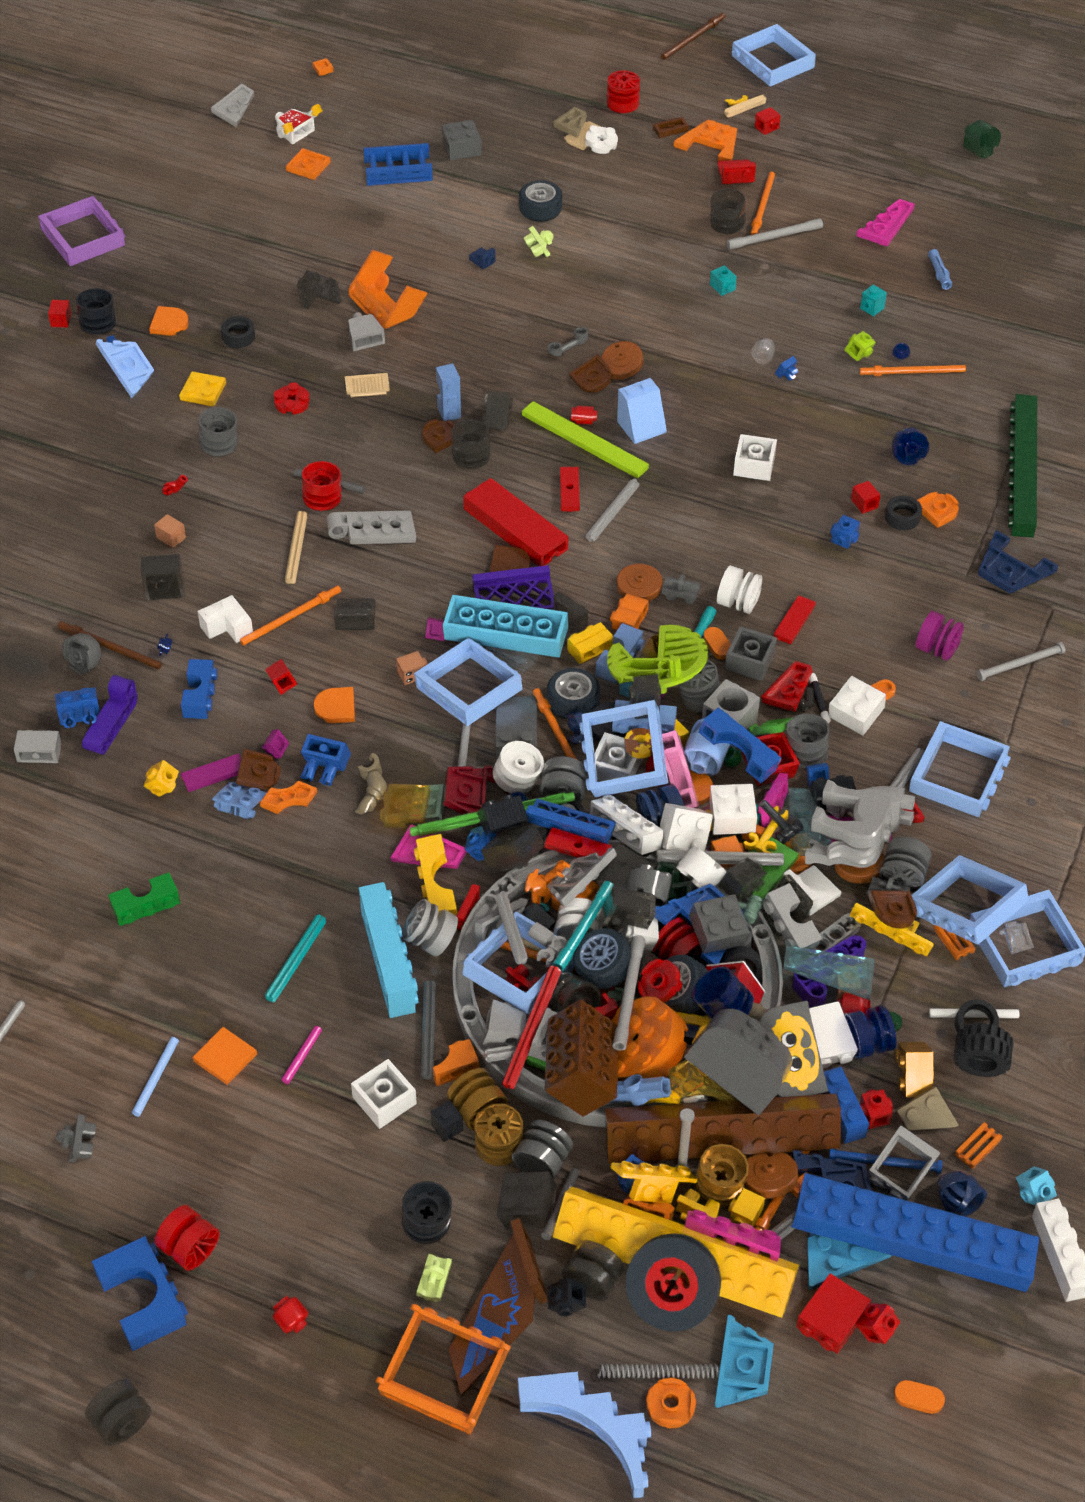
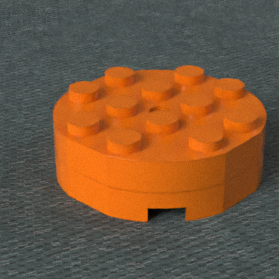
M642 997L633 1001L627 1047L623 1051L618 1050V1081H625L628 1077L636 1074L641 1075L643 1079L663 1076L667 1078L684 1055L687 1043L683 1040L684 1031H688L687 1024L681 1016L656 997ZM621 1007L617 1010L616 1015L611 1020L616 1025H618Z

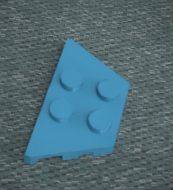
M820 1235L809 1237L807 1240L808 1289L811 1291L820 1287L830 1273L837 1278H842L890 1258L892 1255Z
M728 1315L715 1400L716 1408L766 1395L768 1392L774 1344L766 1338L758 1336L751 1328H745L736 1322L735 1317L732 1315Z

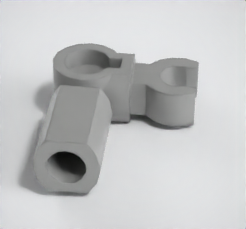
M538 922L531 926L528 933L531 938L546 947V949L538 952L537 961L546 958L547 968L552 966L554 959H556L561 949L568 942L565 937L555 936L554 933Z

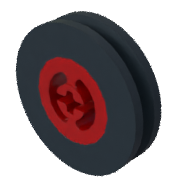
M664 1234L645 1243L632 1258L626 1274V1291L635 1312L651 1326L665 1331H683L701 1323L715 1306L721 1289V1274L712 1253L698 1240L683 1234ZM664 1267H678L681 1270H683L688 1276L690 1284L686 1283V1277L682 1272L676 1281V1285L673 1287L669 1294L670 1296H674L681 1293L683 1297L672 1298L664 1294L665 1291L668 1289L669 1285L671 1284V1279L675 1276L676 1272L678 1271V1269H671L669 1271H665ZM657 1280L661 1282L663 1292L660 1290Z

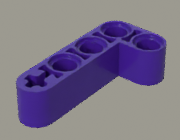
M113 675L109 681L108 692L110 697L96 717V722L91 725L85 734L82 742L83 749L102 755L105 754L136 706L137 691L135 682L117 675Z
M858 935L851 936L795 969L792 988L803 1001L808 1002L809 1008L825 1005L827 987L824 983L834 978L836 967H853L863 960L866 949L865 939Z

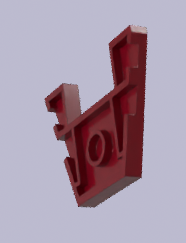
M473 766L448 767L445 774L443 805L462 815L479 811L482 808V804L485 803L486 781L496 783L493 778L492 766H484V768H473ZM504 830L496 833L502 835Z

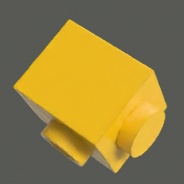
M743 1188L738 1199L734 1198L729 1206L728 1211L731 1212L730 1221L739 1225L746 1223L754 1227L763 1211L765 1198Z

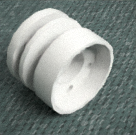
M730 565L721 580L717 594V603L730 608L736 600V610L741 611L743 608L744 613L750 614L761 593L762 576L756 574L753 577V573L748 572L743 579V569Z

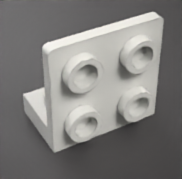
M811 866L799 875H796L790 869L783 873L782 886L790 883L801 901L799 906L809 916L841 896V891L816 866Z

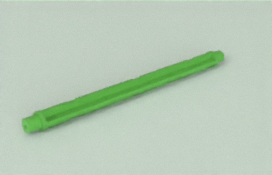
M562 792L538 799L563 805L567 804V802L575 801V796L573 792ZM536 799L522 802L525 811L529 805H534ZM477 812L439 821L417 824V826L411 827L409 830L411 837L418 835L421 837L423 835L478 824L480 819Z

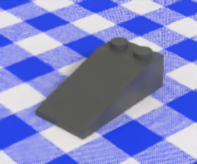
M510 697L497 706L496 761L502 748L513 741H524L537 748V700L535 697Z

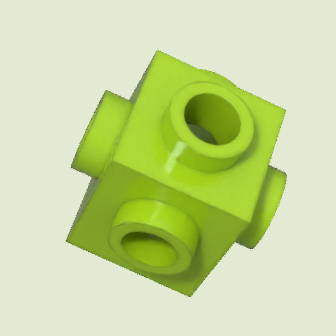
M862 331L851 336L844 350L856 361H859L864 357L868 358L874 351L872 348L876 342L869 334Z

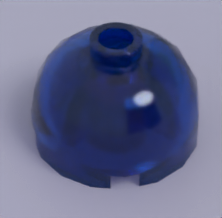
M907 427L899 430L894 435L891 449L895 458L901 464L914 465L918 463V460L924 459L927 456L929 441L926 435L919 429Z

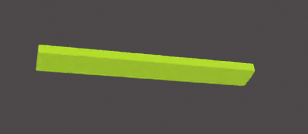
M534 401L522 410V416L637 479L649 469V464Z

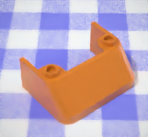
M372 249L349 287V296L366 315L372 314L383 329H388L411 319L428 293L406 286L395 303L385 292L389 284V277L385 270L393 257Z

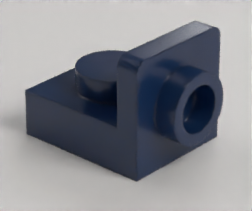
M481 247L469 255V260L480 268L485 269L496 262L495 249L485 250Z
M572 712L566 715L568 727L574 732L573 735L566 738L568 743L576 745L585 741L584 734L582 735L580 730V722H583L582 713Z

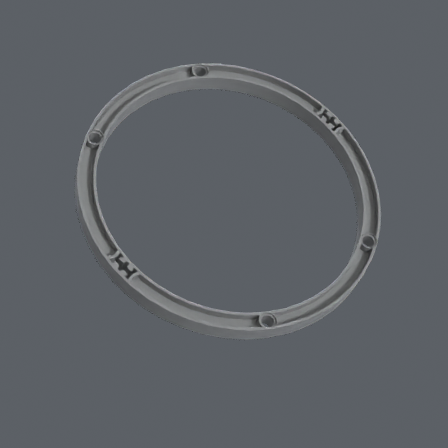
M609 840L608 844L612 845L617 856L605 868L636 869L640 868L642 864L651 865L653 870L667 872L672 875L671 878L698 889L692 880L676 868L679 865L678 863L657 862V850L640 855L620 840ZM554 850L544 852L525 861L495 882L472 909L463 925L456 945L452 980L458 1022L465 1040H471L479 1063L503 1088L505 1087L502 1085V1081L511 1059L486 1062L484 1059V1050L494 1047L482 1045L485 1023L478 1009L473 981L462 975L463 962L467 958L468 953L476 950L475 922L498 910L495 901L498 893H506L509 902L512 903L527 893L525 892L526 879L528 874L532 873L535 869H539L538 875H545L555 867L558 861L564 860L570 863L573 859H576V857ZM726 875L715 886L725 896L735 894L738 902L747 904L749 896ZM759 910L755 923L750 924L752 928L751 948L758 954L762 964L760 983L765 992L760 1004L763 1005V1008L769 1009L781 1005L783 987L782 964L773 933ZM522 1068L515 1088H505L524 1103L544 1113L588 1126L605 1128L606 1108L636 1107L632 1105L631 1101L621 1103L609 1102L582 1117L544 1091L545 1080L535 1076L525 1068ZM706 1075L703 1079L707 1083L706 1087L701 1088L697 1085L708 1099L707 1102L718 1101L729 1093L718 1083L711 1082ZM685 1087L682 1089L683 1096L688 1092ZM653 1102L639 1106L667 1105L668 1103Z

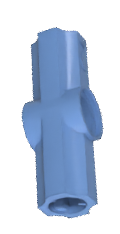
M632 1075L625 1081L617 1082V1098L610 1101V1103L631 1101L632 1105L639 1106L646 1103L649 1099L667 1098L672 1093L671 1082L669 1078L664 1076L643 1079L641 1075Z

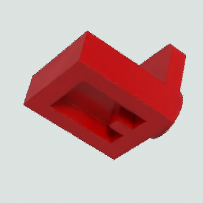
M606 993L601 994V1006L595 1008V1010L612 1020L616 1015L618 1005L613 998H609Z

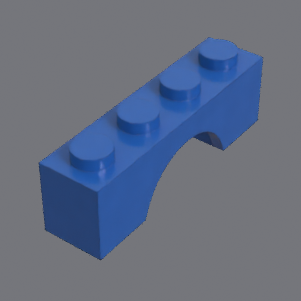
M719 707L702 721L698 733L713 745L728 743L738 747L747 758L745 771L760 783L764 782L777 770L781 757Z

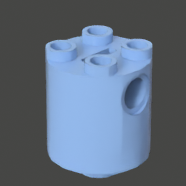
M703 718L697 720L684 747V754L689 770L698 774L712 776L720 771L730 744L720 743L713 745L698 733L702 721L705 719Z

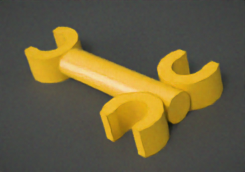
M775 806L774 809L779 812V807ZM788 810L780 815L785 821L789 816ZM773 819L760 839L757 834L750 832L749 839L754 842L744 841L745 849L771 853L767 851L769 848L776 851V843L769 841L778 826Z

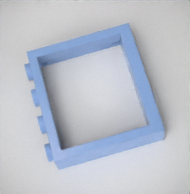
M778 24L733 42L732 56L769 86L808 71L815 66L816 54ZM775 42L797 60L770 70L749 52Z
M467 638L414 673L416 688L466 726H469L522 690L521 675L516 670L510 668L504 661L495 657L492 652H488L479 643L477 644L470 638ZM469 658L504 682L471 705H467L436 682L437 679Z
M655 700L582 714L583 722H580V730L582 735L584 734L585 741H582V749L587 757L584 760V767L589 775V778L586 779V786L588 790H591L594 797L668 784L660 714ZM648 715L655 771L597 782L591 726Z
M940 721L911 778L909 792L980 817L982 810L987 811L990 803L989 796H994L997 788L996 781L1000 782L1004 773V770H1002L1003 766L1007 767L1011 758L1008 756L1010 746ZM943 741L997 761L979 800L924 780Z
M961 855L956 857L911 895L917 908L916 917H920L977 945L1029 901L1025 883ZM960 877L1003 896L1002 899L975 922L931 903Z
M1050 890L1028 896L1029 901L1005 922L1044 910L1069 952L1009 971L989 936L986 937L979 945L1003 987L1016 986L1029 979L1035 980L1048 973H1057L1066 967H1076L1083 961L1085 948ZM990 908L972 913L970 921L975 922Z
M516 911L514 917L521 937L540 949H546L545 946L528 935L531 926L535 922ZM502 922L498 929L492 930L485 941H481L478 944L476 950L467 954V958L463 962L462 975L528 1015L533 1008L546 974L525 993L481 966L508 940ZM573 957L565 970L561 972L556 986L573 970Z

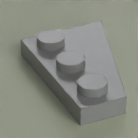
M241 84L212 106L211 112L237 127L254 97V91Z

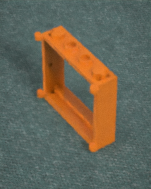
M412 1304L410 1309L415 1312L383 1378H376L375 1382L380 1384L378 1390L384 1397L471 1435L511 1347L498 1337L491 1336V1338L483 1336V1332L475 1327L469 1326L467 1329L460 1326V1322L452 1317L447 1316L444 1319L437 1316L438 1312L429 1307H425L423 1310L420 1306ZM422 1320L497 1352L470 1414L393 1381Z

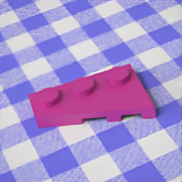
M779 773L776 780L772 781L770 790L766 791L764 800L773 808L778 806L779 810H782L788 793V774ZM759 806L758 811L761 814L762 827L767 828L772 818Z
M408 828L392 854L391 862L421 865L420 860L416 861L414 848H417L416 839L434 836L435 834L411 837ZM442 838L447 863L441 867L457 869L467 851L464 850L465 847Z

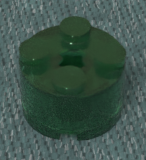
M982 119L977 120L965 128L963 148L981 158H988L995 152L993 151L995 146H999L1001 132Z

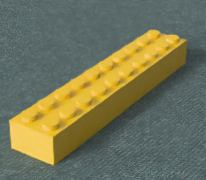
M573 1186L565 1192L553 1238L630 1264L639 1249L651 1239L664 1234L687 1235L701 1242L714 1256L721 1274L719 1296L781 1318L784 1315L798 1271V1264L781 1258L778 1259V1262L771 1260L770 1255L760 1251L759 1254L750 1252L746 1246L740 1244L731 1245L720 1237L713 1238L688 1229L683 1224ZM675 1266L664 1267L665 1271H669L671 1269H678L675 1276L672 1278L676 1281L680 1274L683 1272L686 1277V1283L690 1284L688 1276L680 1268Z

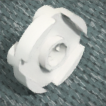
M593 125L586 133L585 144L587 147L589 145L593 152L606 154L617 147L618 137L615 134V130L611 127L606 128Z

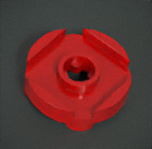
M292 382L274 392L275 408L283 414H286V412H292V415L300 414L309 407V392L304 387L299 386L298 383Z
M655 959L649 962L641 972L643 975L641 982L638 981V990L642 997H656L663 1003L669 1001L682 988L680 971L675 964L668 960ZM662 978V982L656 986L658 979Z

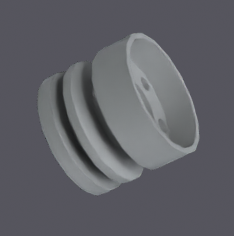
M422 899L408 915L402 930V938L407 942H411L414 946L421 944L423 951L433 956H439L452 940L457 928L458 918L445 909L438 912L439 908L436 904H431L430 901Z

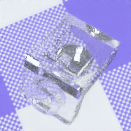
M1017 921L1005 924V929L999 931L1000 935H1005L1011 955L1034 948L1026 922L1018 924Z

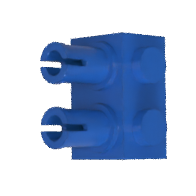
M95 687L55 694L60 725L69 728L71 723L72 728L76 722L84 721L88 725H90L89 720H91L92 724L96 722V717L100 713V707Z
M308 734L301 750L306 764L300 777L303 780L312 782L317 767L323 766L325 768L319 782L323 785L332 786L336 772L338 770L345 771L351 752L347 744Z

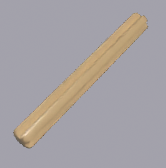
M298 511L296 515L285 575V582L287 584L293 585L296 582L307 521V513L305 511Z

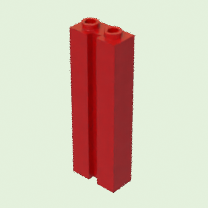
M492 478L482 482L463 496L465 511L512 547H517L527 552L530 561L535 565L546 566L552 561V557H559L568 550L569 536Z

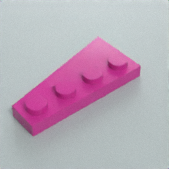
M902 199L897 200L886 209V212L877 215L873 222L869 221L865 228L857 230L856 236L888 246L914 210L915 204Z

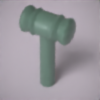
M751 895L747 904L738 902L743 911L744 919L749 924L755 923L758 912L763 905L761 897Z

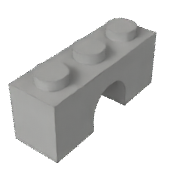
M789 883L767 893L763 900V907L766 913L770 914L774 920L776 930L784 937L787 949L792 951L796 957L817 947L822 937L812 920L801 924L791 918L790 912L794 911L801 901Z

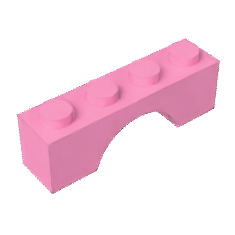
M677 731L662 734L666 769L670 783L677 787L685 807L700 809L681 739Z

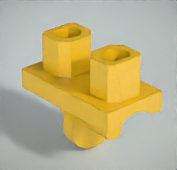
M689 1189L684 1196L679 1195L676 1212L681 1214L680 1219L686 1221L688 1210H700L707 1213V1216L717 1218L720 1203L709 1199L706 1205L703 1206L698 1203L700 1194Z

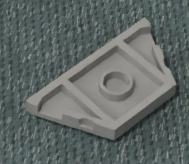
M609 848L603 856H599L596 852L585 857L573 859L569 863L570 868L566 867L563 870L562 874L564 877H555L547 885L548 889L566 907L578 894L586 889V886L592 880L599 876V873L617 856L614 848Z

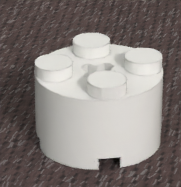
M697 844L689 850L676 867L692 880L698 888L710 883L715 887L728 873Z

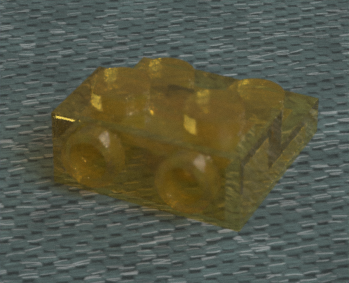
M389 784L388 791L384 792V808L380 810V820L383 821L384 827L405 828L406 823H425L431 793L430 785Z

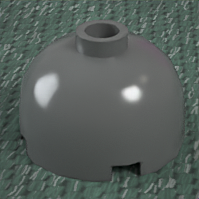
M78 633L64 640L62 645L64 659H69V662L72 664L69 667L76 673L84 674L93 670L101 660L100 644L89 634Z

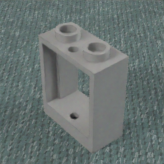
M900 1126L870 1168L868 1176L874 1185L879 1188L883 1186L889 1190V1194L892 1197L908 1201L937 1160L940 1152L903 1126ZM897 1142L927 1161L907 1191L878 1172Z

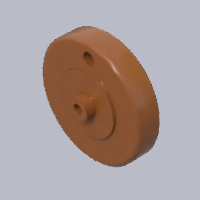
M620 341L610 345L601 356L610 367L612 378L619 380L627 379L637 374L644 363L640 347L629 341Z
M628 565L618 573L616 578L617 591L623 598L628 593L652 601L662 591V576L657 569L650 565Z
M881 852L876 863L869 867H855L845 864H834L833 866L836 873L849 882L859 884L870 883L873 877H880L879 873L885 856Z
M783 1152L753 1154L747 1158L749 1172L744 1183L747 1190L764 1198H776L789 1193L798 1182V1167L795 1160L788 1154Z

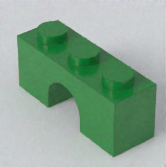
M169 872L149 879L151 891L146 896H134L130 892L129 887L108 894L111 909L119 926L130 924L140 918L151 916L156 912L181 904L178 890Z

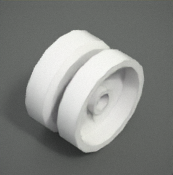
M524 741L510 742L500 752L493 768V778L497 785L506 792L520 795L528 793L534 788L543 770V756L537 748Z
M574 898L566 907L561 904L554 934L556 936H563L568 941L593 901L584 898ZM603 907L586 934L596 929L604 928L606 912Z

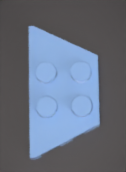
M98 339L96 346L131 398L134 397L153 374V367L136 342L113 340V343L103 342L102 339Z

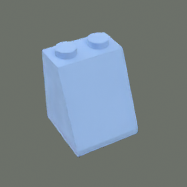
M651 378L618 389L617 422L634 444L666 433L660 390Z

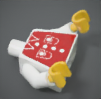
M319 104L312 106L311 111L308 113L300 112L296 109H291L286 113L278 112L275 115V120L277 121L276 130L279 138H285L291 144H294L315 131L314 118L323 112Z

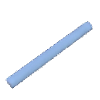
M170 1038L132 1110L133 1115H141L179 1042L177 1038Z

